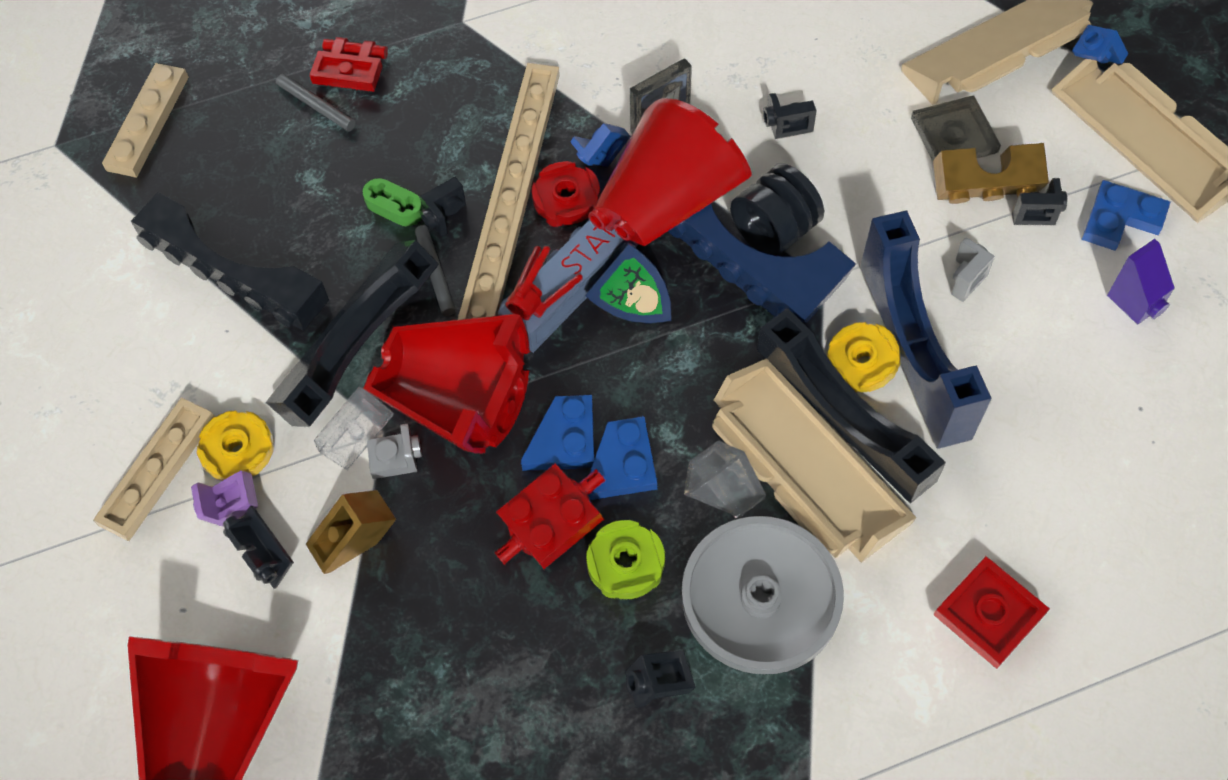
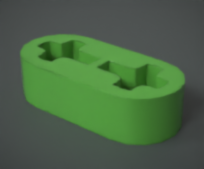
M382 178L370 180L365 184L363 197L367 208L372 212L405 227L413 226L421 221L420 211L423 210L419 196Z

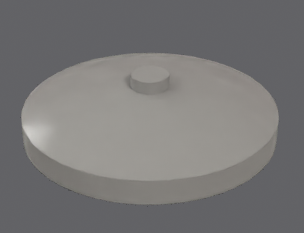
M765 516L745 517L719 526L697 545L684 571L682 606L692 634L699 644L715 659L743 672L777 674L806 664L815 658L829 643L836 631L843 610L844 590L842 578L830 552L809 531L779 518Z

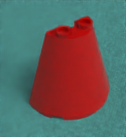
M671 98L659 99L654 101L643 113L601 196L588 217L598 229H606L608 231L614 229L623 240H631L646 246L748 180L752 176L751 169L732 138L726 141L715 130L719 124L714 119L684 101Z
M517 314L393 327L381 349V356L384 362L380 367H373L367 376L363 389L459 448L472 453H485L488 446L497 447L508 435L519 415L525 398L529 370L523 369L524 354L530 352L526 327L521 316Z
M129 636L127 647L139 780H242L297 670L299 660L215 646Z

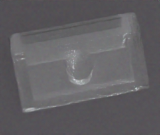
M359 386L315 437L314 443L319 453L348 471L367 448V440L374 439L392 418L393 412L377 398L365 391L363 387Z

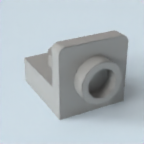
M965 238L960 243L956 256V262L961 265L953 275V279L956 281L951 294L962 302L988 276L995 257L984 246L976 244L968 238Z
M408 424L400 425L401 434L367 440L372 479L417 472L416 458L422 457L419 435L412 436Z

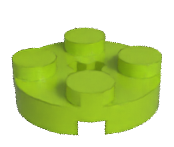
M631 520L612 522L597 532V537L592 541L591 546L589 545L587 550V568L591 580L601 589L603 595L611 599H633L647 594L660 584L665 567V551L660 538L651 529L649 531L639 526L638 522ZM627 551L629 557L636 556L637 560L632 562L631 567L624 568L623 565H617L615 561L620 559L621 552Z

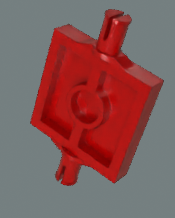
M556 464L551 466L496 511L508 526L512 539L494 553L505 565L511 558L523 550L525 553L533 556L543 569L548 567L604 520L600 512L592 505L588 496L606 481L597 469H594L592 473L577 483L575 480L568 478Z

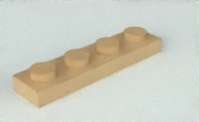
M155 63L102 162L106 171L137 178L189 78L185 69Z
M180 398L93 521L99 527L130 541L199 443V435L203 427L215 417L213 413L186 399Z

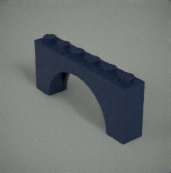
M711 204L668 231L675 238H681L692 248L697 257L711 263L719 270L720 275L726 281L735 283L746 293L751 302L764 307L774 318L788 308L803 324H806L842 285L857 264L830 241L810 254L797 257H779L759 252L735 238L717 218Z
M905 210L872 218L860 268L885 327L896 338L900 348V363L937 449L972 440L992 398L977 365L958 370L947 358L934 334L923 301L919 280L918 248L920 238L908 211Z

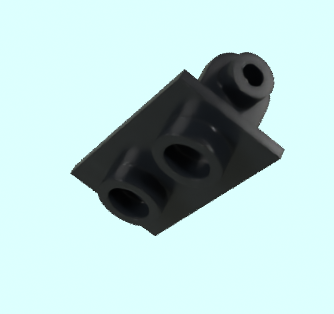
M250 506L243 518L237 519L236 516H231L223 522V534L229 538L237 551L246 550L242 558L253 572L254 578L257 581L262 580L264 584L270 583L273 589H276L294 562L254 506Z

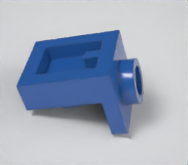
M1092 25L1086 27L1072 50L1077 57L1101 63L1113 62L1122 64L1128 55L1116 30Z
M603 123L593 133L591 140L574 136L570 142L578 151V158L585 164L608 167L631 136L622 127Z

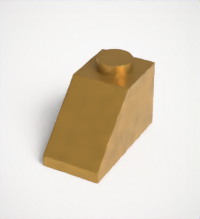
M378 490L342 494L307 541L306 546L323 574L331 573L378 544L396 518Z

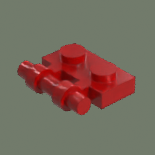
M336 37L335 40L324 39L322 44L323 51H318L310 72L312 84L374 92L382 70L381 59H386L388 55L387 46L376 45L374 41L367 40L363 43L349 42L348 38Z

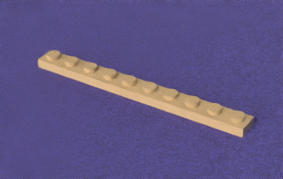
M527 63L458 320L499 315L498 311L502 303L560 76L559 67Z

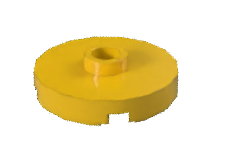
M866 322L853 323L843 327L833 336L829 344L828 359L855 392H871L884 387L895 377L900 366V348L896 338L886 327L879 324L875 326L866 324ZM863 356L870 357L869 361L865 363L858 362Z
M236 410L226 411L212 418L203 427L197 446V456L205 471L215 479L222 481L240 470L251 473L252 477L257 475L269 463L274 451L273 436L266 422L255 413L248 411L246 413H237ZM242 445L240 450L232 452L235 446Z

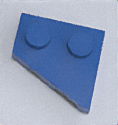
M592 395L555 396L521 459L522 471L548 470L554 464L560 469L592 468L594 463Z
M644 416L607 423L590 472L592 473L594 469H597L606 481L588 495L590 500L657 490V478Z

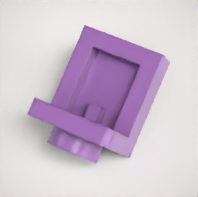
M242 470L213 487L199 482L191 486L194 500L193 508L197 518L206 522L223 526V522L227 518L236 516L238 519L245 515L250 506H254L255 509L259 507L252 475Z

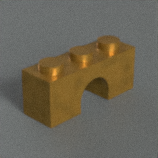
M1044 143L1010 145L1000 155L1001 173L996 174L988 173L979 166L976 148L941 151L933 160L937 199H949V203L959 204L967 202L973 197H983V201H995L1004 198V195L1017 194L1018 198L1020 193L1041 191L1049 183Z

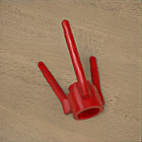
M535 246L514 291L505 303L507 309L512 314L520 315L522 320H529L532 315L541 318L547 308L583 279L581 274L576 275L541 302L542 291L532 283L550 252L549 246H544L542 251L540 246Z

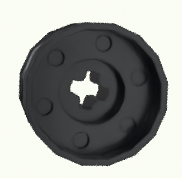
M786 163L775 165L760 177L756 184H751L731 201L730 206L733 221L745 240L757 251L773 256L781 255L798 241V236L802 237L823 220L825 213L823 201L816 187L807 176L797 168Z

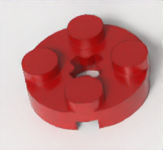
M569 161L557 162L545 167L539 173L538 180L532 186V198L536 211L553 227L576 224L589 218V213L594 209L600 197V185L595 173L587 167L586 171L576 167V163ZM562 189H567L568 192H575L570 197L560 196Z

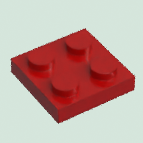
M985 556L935 610L933 615L993 667L998 669L1047 614L1050 608Z

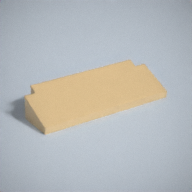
M1026 0L902 64L901 71L932 105L938 102L942 85L947 82L957 93L962 90L975 92L1021 68L1025 63V57L1029 55L1042 57L1080 37L1086 27L1091 25L1088 19L1093 2L1089 0Z
M1085 59L1051 89L1054 96L1197 223L1228 202V146L1194 117L1184 116L1179 119L1174 114L1177 108L1176 102L1132 64L1123 63L1118 66L1114 63L1103 73L1098 69L1097 61Z
M764 359L726 377L714 398L715 403L721 409L713 420V429L759 480L767 482L773 488L775 498L802 528L814 535L835 558L849 549L862 563L914 522L917 517L768 359Z

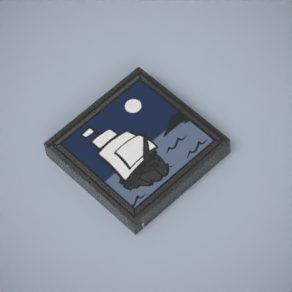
M685 58L630 88V132L632 134L643 113L654 101L671 98L690 104L692 65Z

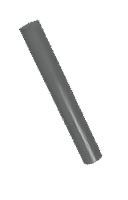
M280 74L277 77L276 84L346 131L350 132L354 129L355 120L285 74Z
M426 225L418 226L415 229L418 243L439 263L438 267L430 275V279L442 315L451 316L456 310L430 232Z

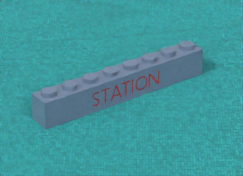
M589 220L583 227H578L573 231L569 241L560 250L556 249L550 254L546 264L540 269L532 283L542 291L541 302L576 275L581 274L583 279L547 308L541 318L532 315L529 320H523L531 352L534 353L587 298L585 296L586 293L629 243L636 248L639 245L638 243L631 240H623L614 229L612 231L598 229ZM509 297L502 302L498 311L499 315L512 314L505 305Z

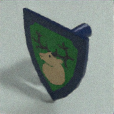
M630 243L585 295L589 300L613 316L631 322L658 323L672 320L671 299L664 279L657 267Z

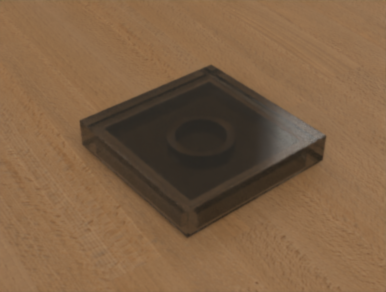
M974 95L912 112L911 120L932 161L944 150L976 148L977 158L999 153L1001 144Z

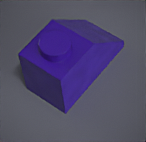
M1155 238L1128 256L1107 294L1137 325L1148 317L1156 319L1170 306L1167 300L1175 289L1161 245Z

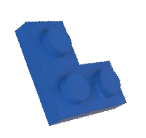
M1103 180L1098 189L1081 240L1116 251L1125 225L1159 235L1171 201Z

